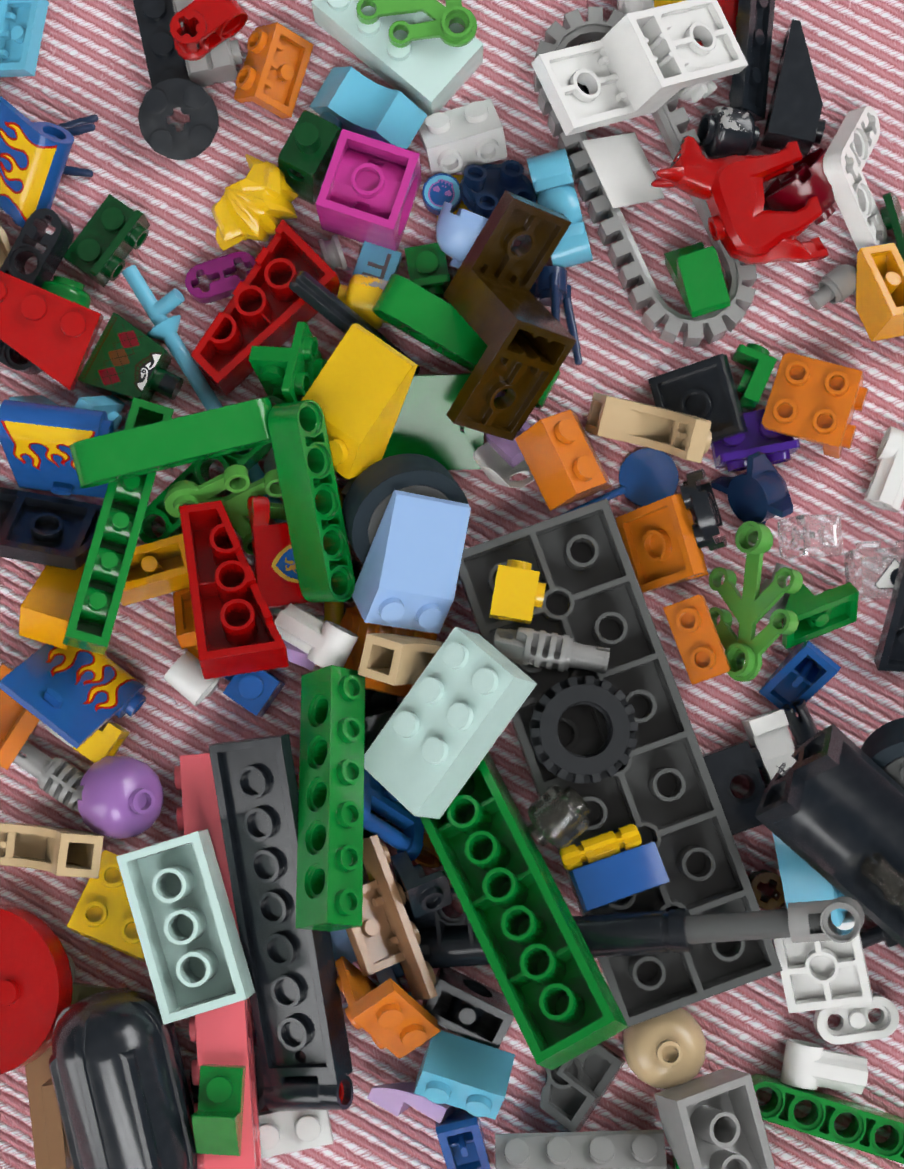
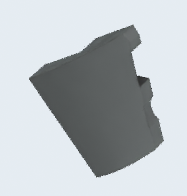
M600 1043L554 1070L545 1068L547 1075L545 1086L541 1092L540 1108L569 1131H580L626 1061Z

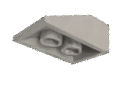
M723 1068L654 1094L665 1137L680 1169H775L751 1074Z

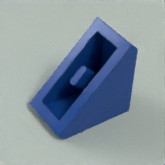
M806 641L794 647L761 687L759 693L779 709L788 703L790 708H793L796 713L791 701L805 699V702H807L839 672L841 667L810 641Z
M459 1108L455 1109L440 1124L436 1122V1134L447 1169H491L479 1117L473 1116L466 1110Z

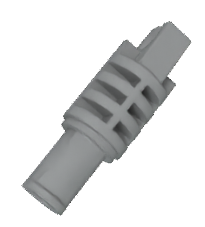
M518 627V630L497 628L493 640V646L505 657L512 659V662L527 666L531 664L538 668L542 666L549 670L553 668L560 672L568 671V668H578L606 674L610 655V648L573 642L574 638H570V635L564 634L561 636L554 632L550 634L543 630L539 632L534 631L532 628Z
M26 741L20 750L26 754V757L18 753L12 763L17 764L37 778V784L40 789L72 811L80 813L78 810V799L82 800L84 786H80L84 773L63 758H50L31 745L29 741Z

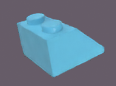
M440 1030L441 1032L433 1036L429 1041L416 1078L414 1094L426 1097L433 1103H445L466 1110L476 1117H488L496 1120L506 1096L515 1054Z

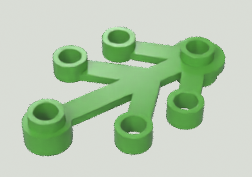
M359 0L356 7L359 21L367 25L374 24L380 17L423 12L433 19V21L410 25L401 20L394 22L389 28V41L398 48L406 47L412 41L441 38L445 44L452 47H462L473 40L477 30L475 16L470 10L462 6L461 0H445L446 7L437 0ZM365 6H372L376 12L371 16H366L361 10ZM453 23H459L464 27V30L460 33H454L449 27ZM397 30H404L408 37L404 40H398L393 34Z
M238 464L227 467L224 473L199 486L189 480L175 482L169 487L165 495V509L171 516L181 519L179 506L221 500L233 528L241 536L244 551L253 555L251 523L246 517L249 516L247 499L250 496H264L266 494L272 497L282 496L280 484H273L279 482L277 469L268 471L263 478L251 484L247 468ZM226 489L233 492L226 497H215V495ZM270 502V519L287 520L284 504Z
M754 521L744 522L738 528L735 536L737 548L741 552L746 553L742 595L735 587L737 578L734 571L717 567L712 570L709 576L711 589L719 592L739 622L737 637L731 629L732 615L730 611L718 607L709 609L720 641L726 649L725 654L731 667L727 673L732 679L740 682L751 681L758 675L762 666V654L781 634L791 635L797 630L799 624L797 614L790 610L777 609L771 614L769 624L755 637L756 624L785 593L795 594L801 589L803 584L802 574L798 570L783 567L776 572L772 583L759 595L763 554L771 549L773 535L766 525ZM724 575V583L721 585V578ZM790 575V583L786 586V579ZM720 615V622L717 625V617ZM786 616V624L782 628V620Z

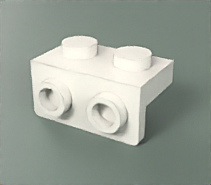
M491 98L471 102L468 105L445 112L434 113L425 118L418 130L428 157L432 176L439 173L454 174L464 171L465 167L471 164L484 165L507 157L503 126Z

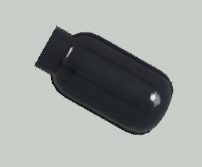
M128 987L99 992L67 1006L56 1019L51 1037L52 1055L49 1058V1068L73 1169H197V1153L192 1126L194 1110L174 1022L163 1025L157 1001L148 994L131 990Z

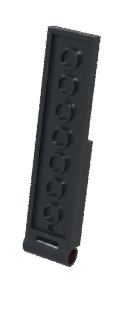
M289 734L208 745L240 941L255 989V993L250 996L264 1082L265 1105L271 1111L346 1110L351 1106L353 1100V1084L348 1076L353 1072L340 989L336 983L337 971L331 934L328 931L296 928L299 793Z

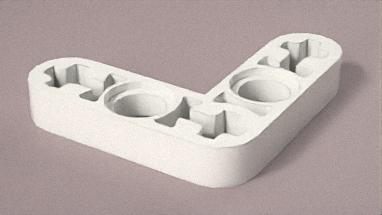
M871 106L851 110L847 113L823 158L824 173L832 186L834 199L858 251L864 247L887 244L886 227L862 173V169L880 135L879 119Z

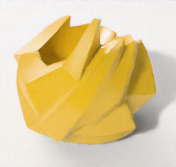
M245 154L250 169L246 178L225 187L224 195L218 203L212 206L211 212L218 225L215 237L223 251L247 239L262 242L269 241L270 236L276 234L275 229L282 219L298 218L292 201L299 194L286 183L284 173L275 164L268 161L263 162L249 154Z

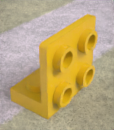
M105 850L101 854L99 878H89L67 927L74 933L146 963L116 856L119 855Z

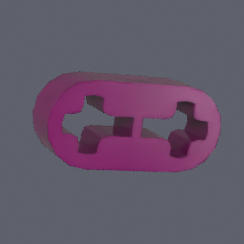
M239 251L197 264L186 274V288L194 300L204 304L233 296L232 293L239 282L244 280H240L238 275L226 278L225 276L235 273L237 271L236 265L239 263H243L246 268H253L255 258L247 252ZM206 275L208 280L221 278L209 284L210 290L207 292H202L200 287L194 288V286L199 284L198 277Z

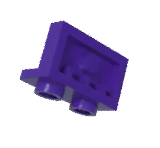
M765 409L745 412L743 416L748 432L711 444L715 468L727 467L728 472L746 470L748 456L756 452L764 453L772 465L791 460L790 454H794L800 448L799 439L794 440L791 436L766 430L762 425Z

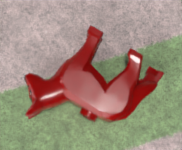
M685 136L681 141L679 151L671 166L658 170L656 174L661 178L651 183L653 187L677 188L691 196L706 200L712 216L708 218L710 234L714 241H721L731 258L746 264H766L777 261L803 263L821 260L829 255L820 237L813 238L807 242H800L796 239L797 236L823 214L817 196L809 198L805 206L795 212L763 210L765 203L763 183L793 172L795 170L793 164L802 160V153L796 140L788 142L782 150L767 155H731L719 159H708L702 154L701 148L694 137Z

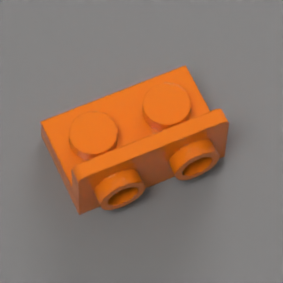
M278 22L256 27L248 39V53L244 65L236 77L237 88L234 100L239 103L252 101L282 119L291 118L314 44Z
M699 594L663 608L692 685L730 671L731 667L703 595Z

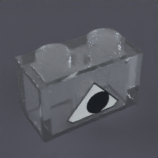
M904 540L896 541V547L881 548L880 541L856 543V549L844 553L846 583L850 582L859 591L858 601L891 599L900 561L904 559Z

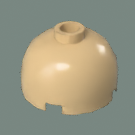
M679 1008L624 1030L623 1051L629 1068L639 1080L654 1088L669 1089L687 1083L699 1074L705 1061L706 1040L701 1026L687 1010Z

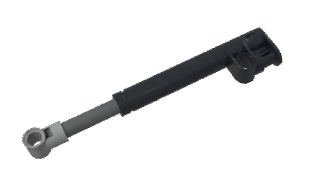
M449 885V886H450V890H451V895L453 896V894H456V893H455V891H454V889H453V886H452V885ZM841 896L833 900L788 903V909L690 915L687 908L670 909L669 912L653 910L573 916L593 958L665 954L673 951V953L691 952L693 944L791 938L792 943L831 940L845 943L853 940L858 935L864 924L865 914L862 906L856 900ZM405 903L404 907L409 920L416 925L420 934L421 943L419 947L423 958L431 965L432 969L490 965L465 912H457L451 903L437 911L414 919L407 903ZM839 908L849 911L855 921L854 927L848 930L837 928L832 923L831 912Z

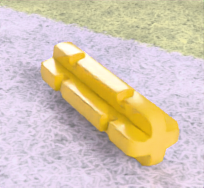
M629 824L618 828L619 832L609 831L580 841L581 845L579 846L572 844L561 848L559 855L566 870H573L583 866L582 863L585 861L590 864L621 853L620 849L622 848L630 850L640 846L642 839L637 826Z

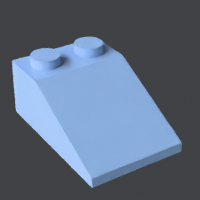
M399 490L393 491L352 595L365 623L436 634L440 633L454 601L471 511L469 504Z

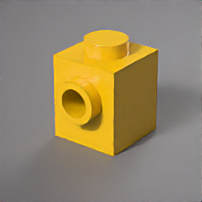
M507 560L506 566L498 565L489 618L524 624L532 622L534 607L542 608L546 583L538 582L540 571L531 570L532 563Z

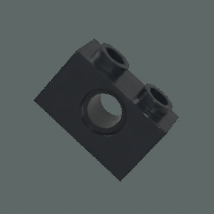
M740 741L704 754L703 758L732 835L762 825L755 815L768 785H764L759 770L764 769V763L757 747H750L748 741ZM741 774L747 778L749 790L744 797L736 798L730 790V784L735 776Z
M450 967L439 968L435 975L436 983L434 985L438 996L424 999L422 1007L437 1019L438 1025L466 1039L498 1049L514 1019L504 994Z

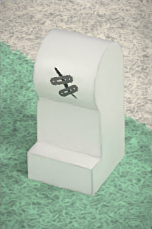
M775 709L743 720L742 724L751 746H756L760 752L764 763V769L761 772L767 785H769L776 773L784 776L796 762L791 756L795 752V746L787 726L789 723L784 709Z

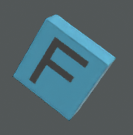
M364 241L353 275L362 274L388 281L391 274L397 273L402 253Z

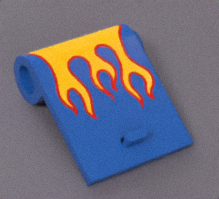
M0 96V208L13 218L16 225L23 228L27 219L34 211L43 208L51 210L74 142V137L68 130L59 125L49 122H31Z
M7 399L2 402L0 406V442L19 488L48 491L53 494L66 496L73 494L104 498L108 483L90 488H81L69 446L81 440L114 433V422L108 420L106 411Z
M45 644L0 680V689L76 749L111 717L116 715L118 718H122L126 713L132 717L146 701V697L142 695L145 686L105 654L68 646L64 650Z

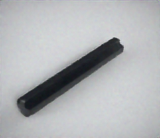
M299 271L294 275L289 283V288L344 334L347 333L352 324L358 323L412 360L309 273ZM419 365L417 366V369H416L414 375H418V373H419V371H420V366H419Z

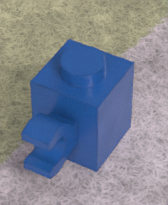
M266 670L223 677L230 681L223 693L259 717H263L285 685L284 682Z

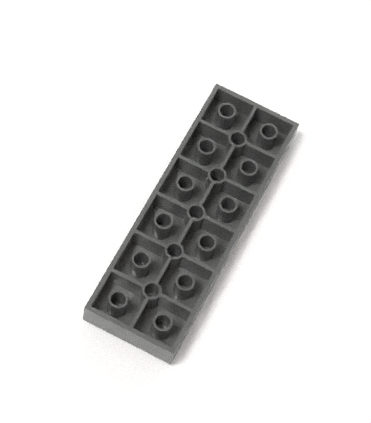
M604 499L464 549L458 576L479 634L492 646L497 628L518 630V627L532 628L534 631L539 632L543 630L550 634L554 632L561 636L564 634L570 635V638H574L573 642L610 648L606 674L578 668H568V671L560 672L553 668L549 670L542 666L538 668L531 664L527 666L512 662L537 683L511 722L558 852L563 847L572 844L579 846L581 845L580 841L609 831L616 833L619 832L618 828L634 824L641 835L642 844L640 846L655 841L670 881L664 885L584 913L569 874L572 870L565 869L581 915L653 910L669 912L670 909L687 908L690 915L760 911L608 500ZM507 560L532 563L531 570L540 571L538 582L546 583L542 608L534 607L530 624L489 618L498 565L506 566ZM592 676L595 679L606 680L612 683L611 686L617 690L620 689L626 695L625 699L629 704H632L635 713H633L635 722L638 721V731H636L635 735L637 743L635 749H632L629 755L631 758L627 764L622 765L612 777L604 778L602 781L595 783H574L553 775L539 762L529 739V721L535 704L549 688L567 678ZM572 706L563 713L559 720V739L562 745L574 754H592L602 747L607 738L608 728L606 720L602 713L592 706ZM555 788L564 789L566 791V798L568 797L570 800L574 798L580 809H583L581 812L582 817H587L588 827L583 829L577 836H575L577 830L583 826L579 822L583 820L575 822L570 817H567L564 809L561 808L563 796L559 799L557 794L554 799L545 800L546 796L553 793ZM570 802L569 806L575 813H579L580 810L574 809V803ZM555 805L557 806V809L561 811L560 815L557 817L555 814L556 809L553 808L555 807ZM568 820L570 825L568 828H565L562 824ZM561 829L569 830L567 833H561ZM625 848L620 849V852L627 851ZM587 861L582 863L583 866L589 864ZM771 939L693 944L691 952L673 953V951L665 954L597 958L604 979L628 1027L782 971Z

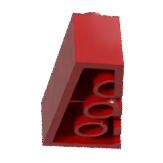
M283 219L275 229L276 234L266 248L263 247L256 257L255 265L243 282L240 281L233 291V297L224 311L218 313L190 355L201 371L225 396L254 371L249 362L252 346L281 347L295 334L298 321L308 322L318 313V311L289 288V283L296 273L306 271L335 296L338 295L340 281L337 274Z
M0 271V340L68 390L74 391L104 318L103 315Z
M222 501L179 506L198 656L204 680L289 667L285 643L277 630L269 607L257 585L254 573L246 560Z

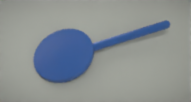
M652 448L639 449L631 453L622 463L619 471L620 487L567 512L604 499L609 501L622 494L629 501L641 507L671 496L675 493L679 481L676 464L669 455Z

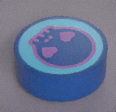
M439 173L427 179L423 186L422 196L423 203L428 211L439 216L444 201L453 204L450 210L451 213L458 209L462 199L459 190L460 184L456 178L449 174Z

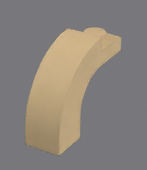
M597 392L593 394L585 431L597 436L652 448L697 463L702 462L703 454L709 450L712 440V433L710 431L712 422L710 420Z
M367 633L358 675L393 686L415 684L444 642L398 634Z
M0 822V865L44 870L56 876L98 879L104 836L62 827Z

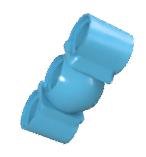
M563 148L527 158L537 204L563 214L572 222L551 255L553 266L567 268L593 261L584 222H582V213L576 189L574 188V180L566 149Z

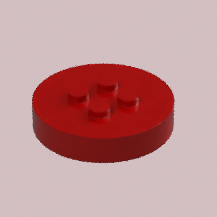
M0 904V1074L33 1062L50 1048L56 1019L67 1006L71 1005L73 979L68 956L53 930L29 911L11 905Z

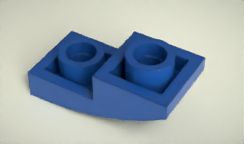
M655 841L569 872L584 913L670 882Z

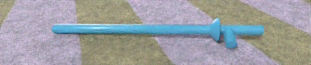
M131 265L123 270L122 274L154 324V327L147 333V336L165 342L206 410L223 407L177 333L181 315L167 317L168 313L185 301L183 294L174 288L160 300H157L137 266ZM249 449L240 451L241 454L250 452ZM258 463L248 471L251 483L263 478L265 475ZM268 497L269 502L283 504L280 498ZM274 519L276 523L287 522V520Z

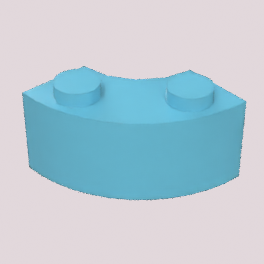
M352 66L333 67L309 106L321 118L337 125L341 129L404 149H408L427 117V114L400 90L389 89L362 75Z

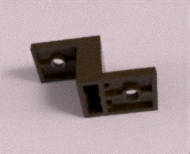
M506 190L443 295L488 345L446 415L453 424L513 441L577 340L530 292V289L572 222L563 214ZM525 235L524 240L519 246L511 248L513 241L518 236ZM507 389L503 397L495 398L500 391Z

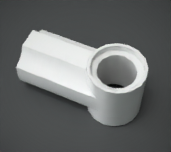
M890 426L879 445L876 459L879 461L864 500L879 509L897 512L904 499V431Z
M291 603L286 609L280 611L275 620V625L282 639L307 653V659L322 668L330 665L344 667L359 638L346 628L328 620L323 621L302 607Z
M189 651L179 657L164 676V680L194 706H197L206 697H210L218 688L217 683L220 678L204 680L199 659Z
M787 1039L780 1082L808 1090H817L818 1086L862 1095L867 1085L868 1059L863 1056L826 1050L823 1046L808 1041Z

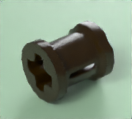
M761 869L748 875L760 908L766 910L776 909L784 903L785 897L782 881L778 874ZM760 882L766 884L769 882L770 888L774 890L771 896L763 895L761 897L762 893L757 889Z

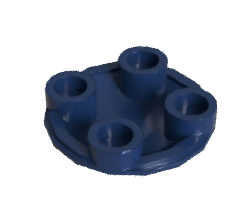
M506 160L502 164H471L464 169L459 185L460 197L466 207L475 214L489 219L505 190L536 203L537 201L533 184L523 174L524 167L517 161Z

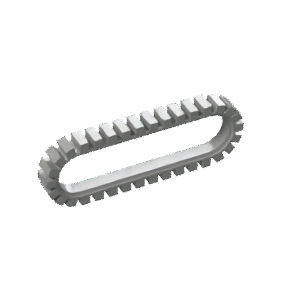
M588 7L586 21L584 22L578 9L564 14L563 26L555 21L546 30L545 41L540 40L535 58L539 54L577 46L582 41H599L626 14L613 9L607 22L603 21V7ZM534 70V91L539 92L537 103L543 116L549 114L547 125L552 136L556 137L559 135L558 149H566L573 180L579 179L577 190L582 201L590 200L587 212L593 224L600 222L597 232L603 246L617 240V242L610 245L608 251L611 264L615 268L626 262L628 263L620 268L618 274L623 290L636 284L638 285V287L631 289L628 301L634 312L646 306L649 308L644 312L641 323L650 332L660 323L664 324L665 327L659 339L671 344L674 343L678 333L683 332V347H698L703 339V334L708 344L722 339L727 330L732 332L741 322L752 304L756 289L752 288L757 280L756 265H743L745 264L744 262L730 257L720 240H713L708 227V218L712 216L706 200L690 195L725 270L730 306L694 318L690 315L680 314L670 308L660 296L620 208H612L582 142L588 140L585 132L565 135ZM678 93L656 112L651 113L673 160L685 136L694 137L697 143H700L694 129L685 132L690 121L685 108L681 107L675 110L679 101ZM702 151V154L708 158L705 151Z

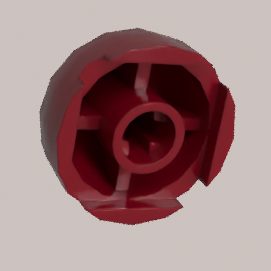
M819 148L803 157L801 161L794 163L795 170L788 173L781 181L777 177L764 190L765 204L769 210L795 212L803 208L809 198L817 196L823 214L814 222L816 225L825 221L835 212L836 209L832 205L835 202L832 186L823 170V158L827 151L826 148L824 150Z

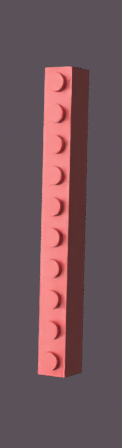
M210 753L179 756L180 765L174 768L176 790H181L182 806L177 807L176 812L177 827L179 831H184V835L200 830H209L239 934ZM249 997L246 1000L189 1018L190 1041L196 1042L197 1059H193L191 1065L193 1085H199L200 1066L203 1064L246 1066L241 1155L197 1154V1169H262L253 1020ZM198 1103L194 1105V1113L198 1111Z

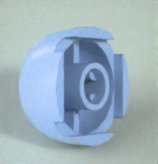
M444 201L436 225V241L440 249L452 257L450 266L459 269L488 219L463 208H459L457 214H453L450 212L453 204Z

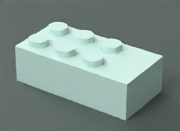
M359 0L311 1L315 23L393 88L400 90L423 110L427 116L438 113L483 63V43L476 37L469 44L462 47L449 46L441 38L412 41L411 44L403 48L392 45L389 41L390 26L400 20L407 22L409 25L433 21L423 12L380 17L374 24L367 25L360 22L357 17L356 7ZM365 6L361 12L366 16H371L376 10L372 6ZM453 23L449 27L454 33H460L464 30V27L459 23ZM397 30L393 36L398 40H404L408 37V34L404 30Z
M454 627L364 754V769L414 816L440 819L537 683L480 634Z
M209 830L196 831L116 856L163 1025L243 1001L253 995L255 989Z

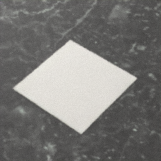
M635 132L582 141L613 209L665 198L661 188L651 185L656 180V177Z

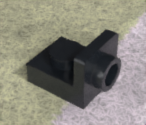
M406 851L391 856L396 881L401 885L405 893L406 903L414 919L437 911L453 902L448 878L443 870L426 876L421 864L413 866Z

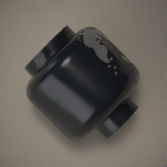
M716 106L709 114L706 113L701 118L697 136L700 140L699 145L702 146L706 155L719 159L731 155L745 156L750 150L753 151L758 144L760 131L755 126L754 118L749 111Z

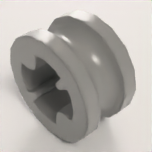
M337 234L332 235L330 241L318 240L323 259L333 271L336 267H341L343 270L348 268Z

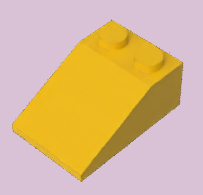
M358 323L351 325L302 399L313 400L322 408L334 470L346 479L359 476L368 467L382 460L418 366L415 362Z

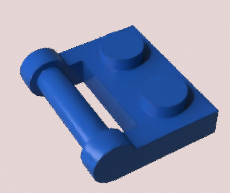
M364 769L363 828L373 835L378 834L381 840L397 849V854L406 851L410 860H415L423 847L424 825L420 817L414 816ZM371 810L401 828L403 833L372 814Z

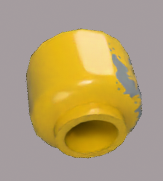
M355 274L350 278L348 285L340 284L337 298L376 330L380 329L383 323H387L375 315L372 309L388 281Z

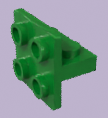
M300 321L297 322L291 348L252 346L249 356V362L267 396H275L287 402L301 401L327 363V360L323 359L318 349V340L316 337H313L307 322Z

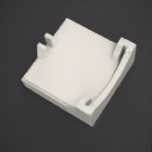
M848 912L841 926L837 928L841 930L853 928L855 922L853 915ZM860 931L853 940L845 943H838L832 940L792 943L791 938L773 939L776 954L782 967L780 974L789 1013L873 1003V994Z

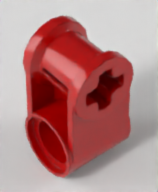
M194 0L184 9L177 12L171 19L170 32L174 39L175 50L183 59L197 61L224 40L237 34L246 24L248 15L236 0Z

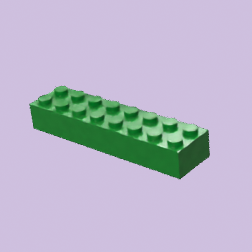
M488 751L441 818L420 817L537 1065L554 1070L628 1028V1025Z

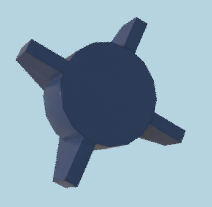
M756 452L748 456L746 472L735 477L721 476L711 481L712 488L728 494V501L732 511L743 523L754 521L765 525L767 520L774 516L783 518L793 513V504L786 481L777 472L764 453Z

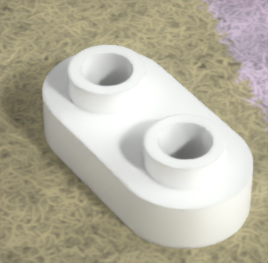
M873 994V1003L816 1010L813 1023L816 1032L825 1041L835 1045L883 1039L892 1035L899 1024V1012L894 1003L889 999ZM873 1008H879L881 1016L876 1022H870L868 1014ZM832 1014L840 1016V1023L835 1028H829L827 1023L828 1018Z

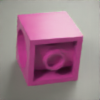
M342 129L316 201L321 228L362 243L366 241L397 251L421 184L420 154Z

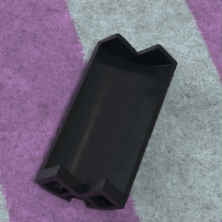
M832 724L806 741L791 755L796 762L784 776L780 773L775 774L760 800L755 817L845 897L856 900L862 906L864 914L904 948V789Z

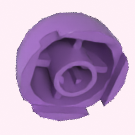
M106 756L92 764L84 774L80 784L84 788L82 800L78 799V810L83 822L94 833L114 839L136 837L148 830L159 817L164 803L163 787L157 773L147 763L129 756Z

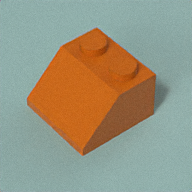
M571 409L539 420L515 438L550 511L604 491L612 486L578 416Z

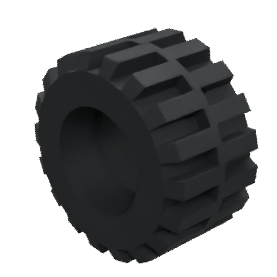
M592 676L567 678L549 688L535 704L529 721L531 747H533L539 762L553 775L574 783H595L602 781L604 778L612 777L631 758L629 755L632 749H635L637 743L635 735L636 731H638V721L635 722L633 715L635 710L632 704H629L625 699L626 695L620 689L617 690L611 686L612 683L606 680L595 679ZM575 705H589L596 708L602 713L607 723L608 733L604 744L599 750L589 755H577L568 751L562 745L558 736V723L561 716L567 709Z

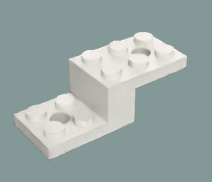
M685 0L628 13L601 40L539 54L531 63L566 136L654 113L682 88L738 74L748 66L717 0ZM694 38L700 39L703 46L699 45ZM577 83L585 85L589 90V94L584 93Z

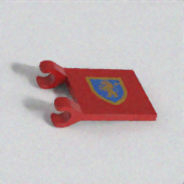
M260 495L248 497L247 509L251 523L255 578L268 607L289 605L290 603H309L303 597L300 590L287 522L269 524L270 502L268 497Z

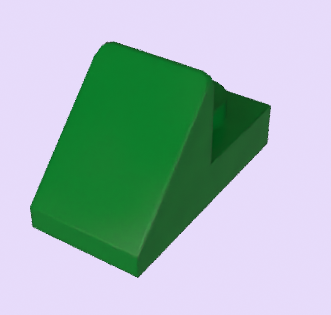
M699 242L664 253L665 265L692 318L730 306V298L714 246L705 248L703 243Z
M848 582L814 596L802 584L801 589L797 593L790 594L785 608L797 614L799 619L798 628L791 635H782V645L788 649L856 622L859 591ZM786 616L783 618V627L786 624Z
M203 1064L200 1066L198 1111L192 1114L197 1154L241 1155L246 1066Z

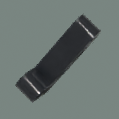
M47 208L34 211L27 219L0 271L37 287H40L45 281H51L72 243L74 233L71 223L55 211ZM49 225L56 228L53 235L45 232ZM39 243L46 247L45 252L36 248V244ZM36 256V269L32 273L26 274L24 267L26 261ZM0 340L1 363L30 375L43 371L30 361L23 365L20 361V354Z

